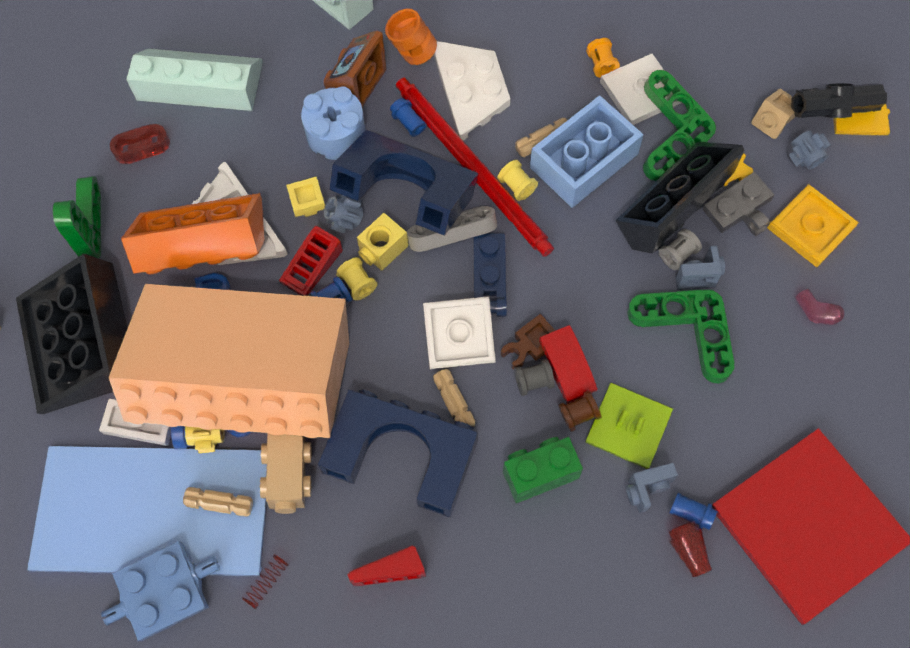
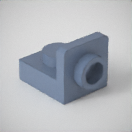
M717 246L709 247L704 258L705 263L693 260L681 264L675 278L677 290L716 287L721 275L725 273V261L723 256H719Z
M674 463L633 473L628 481L629 485L626 486V492L632 506L636 505L639 513L646 512L651 507L646 490H649L650 494H657L671 488L670 484L678 476Z

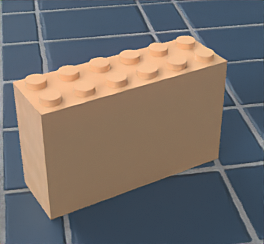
M145 284L108 377L123 420L134 424L150 423L169 427L187 426L199 427L205 430L224 429L241 433L249 431L272 435L286 434L305 436L307 438H330L349 348L346 299Z

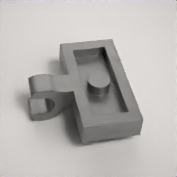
M753 172L706 203L703 211L721 233L743 220L752 234L757 236L766 230L765 225L770 222L765 214L758 209L772 201L774 193Z

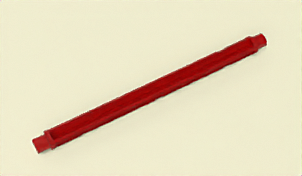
M406 78L398 80L396 88L401 92V97L412 103L411 108L423 119L430 130L462 167L478 173L476 183L508 220L515 225L516 229L528 241L534 250L537 249L543 257L548 256L554 250V247L548 241V236L523 211L522 207L414 84H410Z

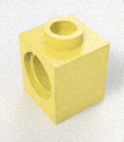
M385 213L378 217L357 237L359 256L365 263L370 266L374 264L381 271L408 247L407 232ZM379 241L387 242V244L382 247L374 246V244Z

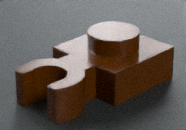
M539 314L515 332V339L518 342H511L503 346L501 356L504 358L509 353L518 355L519 358L512 363L513 370L514 367H522L525 363V358L529 354L537 361L545 355L539 343L540 337L556 330Z

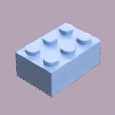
M599 95L532 148L530 169L573 208L638 155L644 134Z

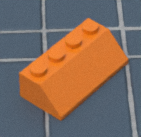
M251 194L139 213L121 238L133 274L141 272L156 274L166 268L176 267L182 270L198 263L207 262L209 265L223 262L225 259L238 257L240 260H246L256 256L264 242L261 194Z

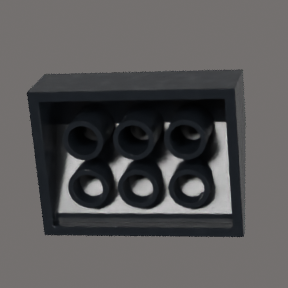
M82 254L16 297L37 414H46L113 392L108 377L128 329L113 263Z

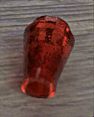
M695 521L685 523L668 531L671 537L669 543L689 569L692 577L700 576L712 570L702 528H698Z

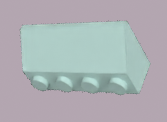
M146 49L133 55L126 80L137 101L252 111L263 61L261 58Z

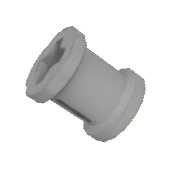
M682 229L678 232L677 238L672 243L659 249V256L669 268L679 270L681 264L689 256L701 251L702 244L693 232L688 229Z

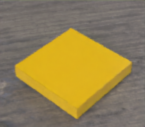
M808 184L769 224L767 229L817 268L856 228L859 222Z

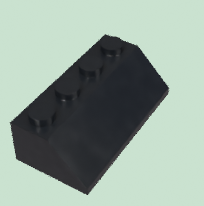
M697 142L615 220L631 249L651 254L659 250L664 242L675 231L679 230L695 211L701 209L704 206V202L716 191L720 190L724 183L734 174L744 153L743 145Z

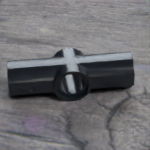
M832 83L826 84V88L796 90L795 95L791 98V108L794 111L795 117L799 118L816 116L847 118L852 117V113L881 111L883 105L887 103V92H885L883 84L877 83L863 85Z

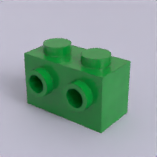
M553 437L543 441L539 445L540 448L527 452L526 449H522L507 457L508 460L504 462L503 474L515 503L522 502L580 478L583 467L569 437L559 440L558 437Z

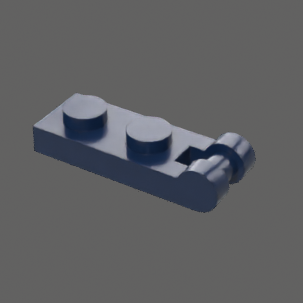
M486 233L473 237L474 298L496 296V301H489L491 314H497V317H506L505 233Z

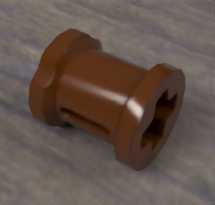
M589 390L584 392L583 397L566 405L563 402L558 404L561 415L570 432L575 431L577 425L595 418L599 420L602 418L597 403Z

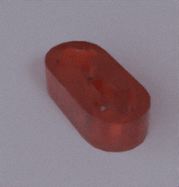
M149 124L114 136L110 142V150L118 162L130 164L165 152L169 148L170 139L164 127L159 124ZM158 136L157 142L152 143V137ZM128 145V151L122 152L123 146Z

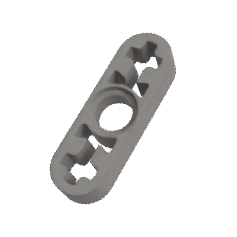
M480 206L463 211L445 236L419 225H414L407 230L410 249L417 252L427 251L489 233L497 227L495 209L489 206Z

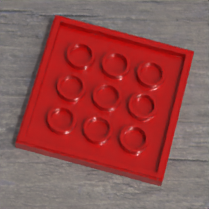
M819 428L717 500L711 507L718 511L716 516L801 625L809 622L910 545V536Z

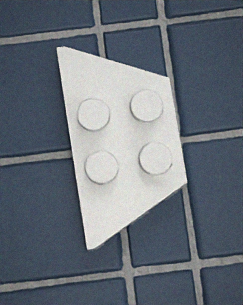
M437 41L434 58L457 134L464 141L468 138L470 131L478 125L484 126L495 114H500L510 106V96L495 51Z
M223 162L218 167L219 174L211 184L207 183L200 192V197L193 201L192 204L248 194L227 163ZM263 217L264 242L259 253L246 260H240L238 257L225 259L223 262L218 263V265L281 258L288 254Z

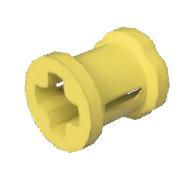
M513 160L501 169L497 179L501 183H506L514 192V198L517 201L528 198L535 191L538 182L535 178H530L521 169L522 164L518 160Z
M358 257L345 261L337 269L336 274L341 280L346 282L351 290V297L354 300H361L367 297L377 287L376 280L367 275L362 268L363 262Z

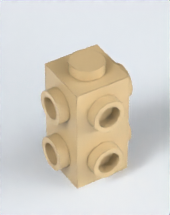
M268 433L267 443H262L261 462L262 464H267V475L260 479L261 498H266L269 508L275 509L276 513L289 514L296 512V508H305V497H311V476H305V463H311L312 447L311 442H306L304 436L272 435Z

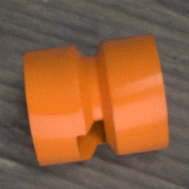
M413 9L399 10L388 20L385 34L406 62L411 65H419L425 63L434 55L437 48V40L417 11Z

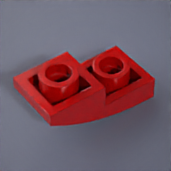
M570 325L540 337L539 343L553 369L554 379L567 404L583 397L584 392L588 390L591 394L597 391V386L586 357Z

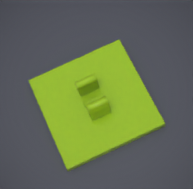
M610 383L599 408L602 418L594 420L585 443L649 469L673 409Z

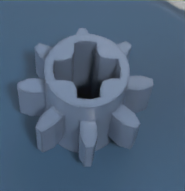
M807 131L792 141L793 152L789 156L796 167L800 165L801 167L806 166L810 170L827 160L829 155L826 153V149L831 144L823 133L819 135L818 133L813 134L812 131Z
M335 195L329 198L324 207L326 223L331 224L332 230L345 233L346 229L352 230L356 228L363 217V209L360 206L361 202L341 195V197Z

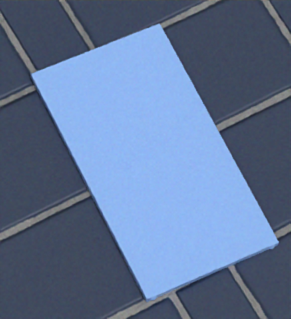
M49 446L27 570L39 572L114 573L179 541L183 543L188 558L195 565L213 556L217 559L218 563L216 564L220 566V570L210 575L260 576L267 506L266 498H261L260 479L267 475V464H262L261 450L215 449V452L198 453V450L174 448ZM188 487L200 488L203 492L205 490L231 493L235 497L237 495L249 496L253 499L251 514L245 517L236 515L233 511L231 514L203 510L201 506L199 509L187 507L183 504L185 490Z

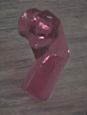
M809 289L800 292L795 297L811 322L835 325L844 318L845 312L841 306L817 302Z

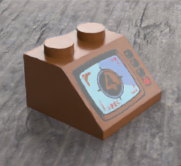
M376 30L353 38L348 47L343 48L340 52L338 62L333 70L327 72L324 78L325 89L347 87L357 97L363 107L387 69L382 32Z

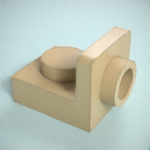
M779 89L767 97L753 118L752 125L773 139L779 137L786 124L795 118L794 111L791 108L792 96Z

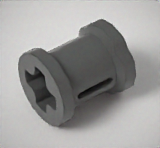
M547 359L541 360V364L526 368L514 367L515 379L521 396L527 395L530 390L545 386L548 389L555 387L553 372Z

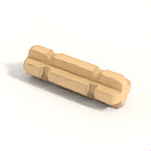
M561 118L555 121L553 126L549 124L529 134L530 138L525 136L517 140L515 148L521 157L530 155L535 145L565 123L567 119Z
M444 369L434 374V382L438 390H441V396L451 416L455 417L454 420L474 427L475 419L472 413L467 411L468 406L457 384H453L454 378L448 369Z
M188 487L184 493L183 504L190 508L199 509L201 506L203 510L231 514L233 511L236 515L247 517L251 514L253 499L244 495H237L235 497L231 493L205 490L203 492L200 488Z

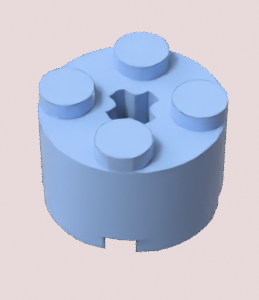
M344 86L323 89L305 97L301 119L309 147L316 154L318 152L325 155L327 159L337 160L366 130L360 101L352 94L349 88Z

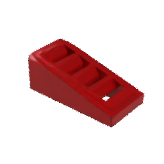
M315 226L279 279L280 283L301 296H308L342 253L341 241L320 227ZM320 244V245L324 246L325 248H327V250H324L323 248L319 247L318 245ZM314 253L321 259L318 262L314 258L310 257V255ZM305 263L314 270L311 273L301 266ZM297 273L307 279V281L303 284L293 276Z
M413 545L354 569L347 574L353 586L426 577L416 547H413Z

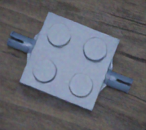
M177 541L112 573L120 593V603L101 612L102 617H107L103 619L104 623L108 626L126 616L131 621L138 641H143L209 608L202 592L201 579L220 570V566L216 564L218 563L217 559L213 556L195 565L188 558L183 543Z

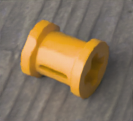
M609 38L595 39L587 46L586 53L593 60L595 65L593 71L598 78L620 68L618 59L614 58L611 51L612 43Z

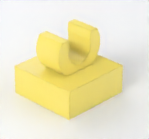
M317 177L286 185L295 217L302 215L308 217L316 215L317 211L324 210L325 203Z

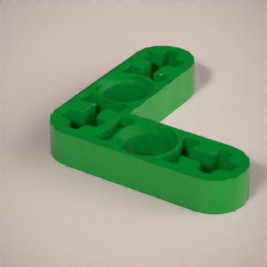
M664 70L652 72L644 84V91L647 97L671 121L678 131L655 149L644 161V174L653 181H657L684 155L674 151L672 147L674 141L684 143L688 151L697 142H708L716 131L713 119L679 82ZM662 82L664 84V87L659 89L654 86L655 83ZM672 92L673 95H672L671 98L667 101V100L665 99V97L668 96V95ZM673 102H682L686 106L687 112L685 114L677 113L673 109ZM704 127L705 130L694 139L690 136L696 128ZM666 156L669 161H667L662 169L656 170L653 167L655 163H658Z
M95 176L77 178L76 203L74 200L54 202V223L57 230L78 257L82 254H87L100 258V186Z
M713 290L650 293L637 295L631 300L627 315L632 324L638 327L694 324L703 376L708 381L717 384L725 382L730 377L735 363L724 302L717 292ZM703 301H707L709 306H714L710 312L711 320L706 321L708 313L706 307L701 306ZM678 302L683 306L684 313L673 315L668 312L666 304ZM660 303V309L655 310L657 304ZM639 305H644L645 310H650L647 316H642L641 311H637ZM708 329L718 331L721 341L719 343L708 342L704 337V331ZM720 351L717 355L719 366H725L721 373H718L716 368L710 367L715 361L714 352Z

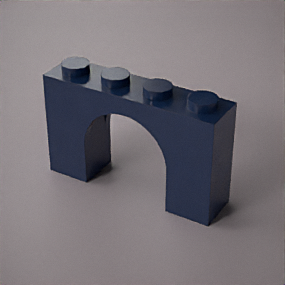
M365 130L333 163L329 190L358 201L374 183L381 180L401 179L415 183L426 191L420 199L416 225L445 236L472 200L478 173Z
M348 389L333 426L331 437L328 438L318 463L322 474L354 484L366 452L377 438L395 431L411 433L425 443L431 455L427 472L417 496L418 507L451 518L477 445L478 432L473 431L472 426L463 422L455 421L454 424L442 421L439 415L430 411L418 413L409 410L408 405L397 400H391L390 403L379 400L377 395L367 390L360 389L358 392Z

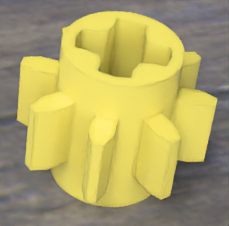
M185 426V438L187 445H195V450H198V453L215 452V445L224 442L225 431L224 429L205 430L199 427Z

